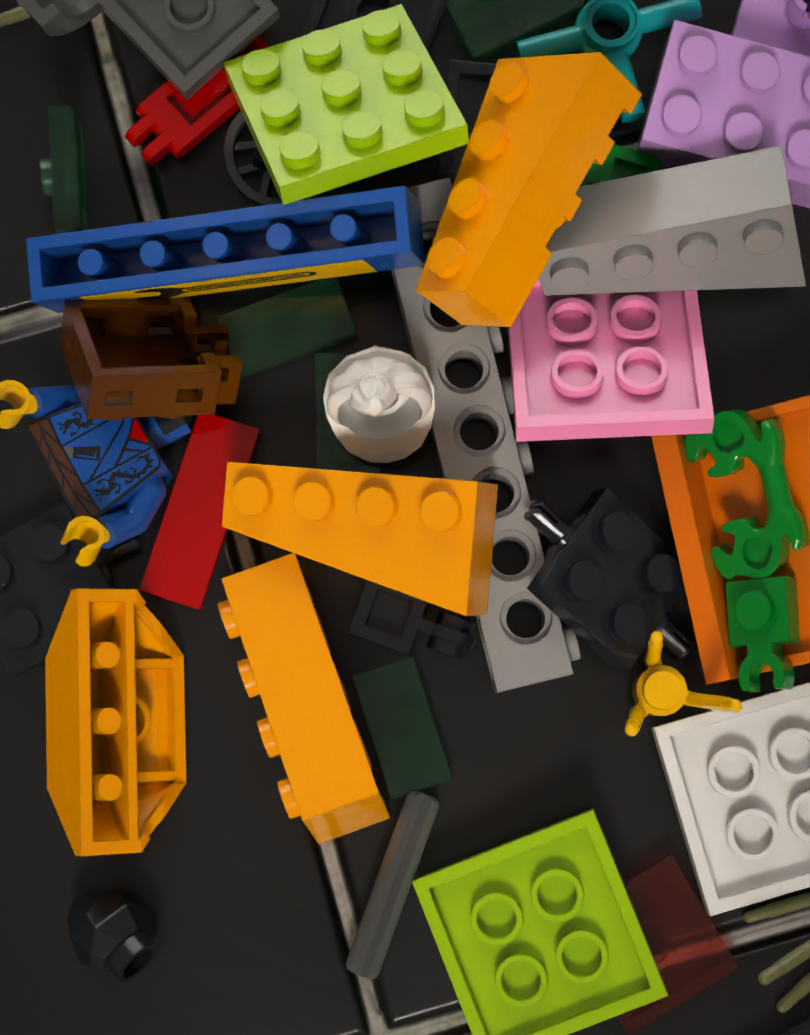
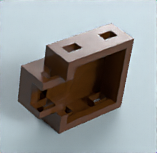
M189 298L64 300L60 346L87 420L105 419L118 421L134 417L181 418L190 415L215 414L216 405L235 404L243 361L240 355H228L226 352L229 337L226 325L196 326L197 314ZM170 321V327H149L150 322ZM86 323H102V329H88ZM212 338L211 344H197L198 339Z

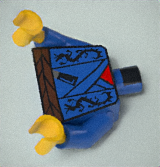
M15 380L0 382V400L9 402L14 410L8 409L0 412V428L10 429L15 427L25 414L32 420L25 424V427L75 517L69 522L60 543L64 545L71 540L77 539L87 544V546L80 550L75 562L82 567L90 566L95 561L101 548L110 549L147 531L166 497V485L173 478L158 450L191 433L184 418L134 417L118 421L105 419L87 420L75 386L60 385L27 389L22 383Z

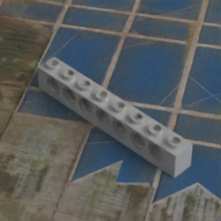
M450 178L407 188L420 202L423 243L434 240L452 189ZM424 265L393 269L391 273L412 358L425 366L434 383L435 411L430 432L442 479L478 482L495 480L503 483L510 491L511 504L504 511L496 513L493 547L500 542L511 541L520 545L526 554L524 570L515 575L502 574L491 563L487 615H475L494 694L572 675L571 661L580 660V651L575 632L565 623L561 624L560 618L527 589L544 564L545 558L539 538L544 535L529 521L524 519L525 512L530 511L528 508L538 499L530 500L524 478L526 475L534 474L527 441L516 442L509 417L510 414H514L510 375L499 377L494 354L503 352L500 329L493 326L459 324L454 327H444L434 321L430 313L435 304L416 291ZM468 360L479 368L481 379L473 387L458 388L448 381L445 374L446 368L454 361ZM483 420L493 427L496 433V442L485 450L471 449L462 441L460 435L461 428L469 421ZM525 602L537 608L541 615L542 624L539 632L534 637L521 638L510 631L506 622V616L512 605Z

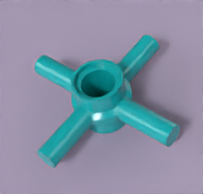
M587 0V4L577 16L575 26L515 41L517 57L565 55L581 51V53L601 52L639 90L630 56L637 49L642 34L671 27L674 20L686 23L701 19L702 9L700 0H670L640 9L637 8L632 0ZM603 20L613 21L621 27L624 35L615 40H607L595 32L593 25ZM640 97L631 114L621 112L620 117L623 123L639 120L646 115L642 98Z

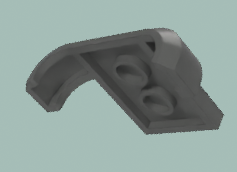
M16 0L49 36H62L73 32L104 11L186 100L190 99L224 68L223 62L237 57L280 18L279 9L271 0Z

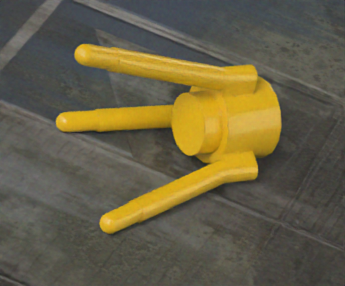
M654 631L651 634L647 653L643 657L645 669L636 676L632 684V696L635 705L629 710V718L626 722L625 732L628 736L632 737L638 733L647 715L667 716L678 711L683 705L723 712L737 713L741 711L742 703L738 699L687 690L685 679L678 670L662 665V633Z

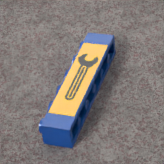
M405 186L299 200L284 206L283 203L26 238L31 302L57 313H63L64 300L181 298L425 265L420 202Z

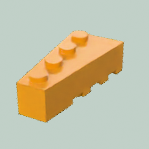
M601 52L498 59L416 287L417 292L461 325L512 326L552 255V252L546 247L552 234L565 221L571 222L582 202V199L576 195V192L591 165L593 163L603 165L615 142L608 135L621 112L631 114L642 96V93Z
M227 462L222 527L464 616L487 615L498 484Z
M295 553L222 578L228 600L217 603L229 638L233 639L241 636L248 658L237 661L238 669L249 698L257 695L261 696L267 717L258 720L257 725L269 758L280 755L288 778L278 781L277 785L289 818L293 819L301 816L302 821L318 844L390 819L391 817L384 798L374 780L370 758L357 724L353 720L350 702L335 662L333 663L330 646Z

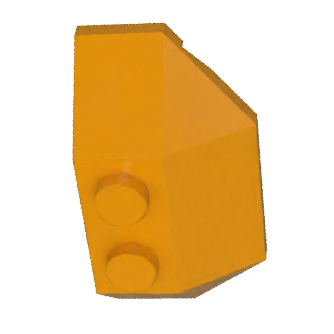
M71 589L45 657L47 790L75 856L141 853L151 839L149 835L166 816L186 785L184 655L160 621L145 606L146 602L137 589Z

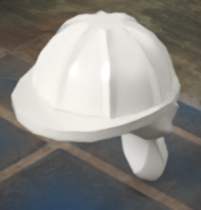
M373 345L370 348L346 356L328 375L323 392L326 416L336 438L349 453L368 462L390 463L405 459L422 446L431 429L435 411L434 383L425 366L413 359L410 354L392 348Z

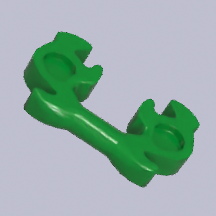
M737 409L719 412L714 415L712 433L685 434V453L690 462L705 459L709 452L716 462L708 470L710 477L727 476L743 470L745 457H748L758 468L769 509L765 526L763 527L755 516H746L729 521L722 526V531L734 535V548L725 543L713 547L711 553L716 568L726 579H732L740 575L750 578H765L778 573L784 568L789 556L790 542L795 551L806 548L809 545V530L800 510L794 504L784 465L785 437L780 423L777 419L764 420L761 422V430L748 413Z

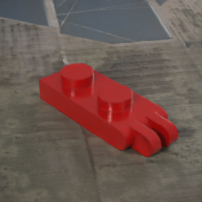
M260 35L237 57L270 46ZM223 68L188 100L169 81H166L140 103L136 113L141 119L126 132L125 138L133 147H137L153 134L157 136L141 153L142 158L150 166L160 161L169 152L176 159L183 157L240 109L227 81L225 69Z

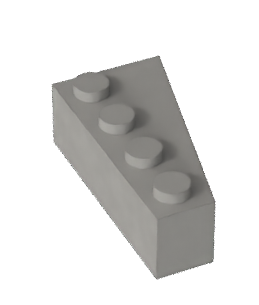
M782 145L580 186L576 195L582 199V202L571 222L565 221L552 234L546 245L552 252V255L539 276L545 296L806 287Z

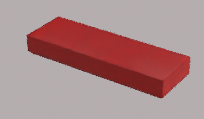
M213 414L197 416L139 591L202 611L229 530L222 527L227 462L251 464L261 434L260 429Z

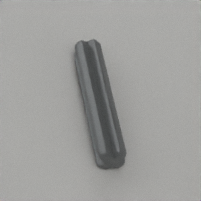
M411 790L406 795L346 961V969L356 975L369 979H375L379 976L440 807L439 800L433 796L416 790Z

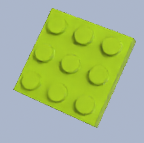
M402 4L374 11L366 16L323 30H316L308 35L265 49L255 50L246 55L223 62L227 81L283 206L469 144L467 123Z
M594 808L415 878L412 881L472 1035H569L668 996L667 988Z

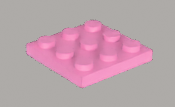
M538 278L511 327H507L516 442L712 433L714 412L697 290L545 296Z

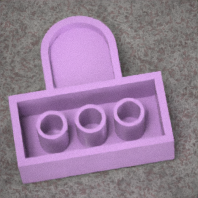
M741 0L731 35L674 20L664 46L636 151L661 158L660 168L668 169L782 145L792 204L810 209V0Z

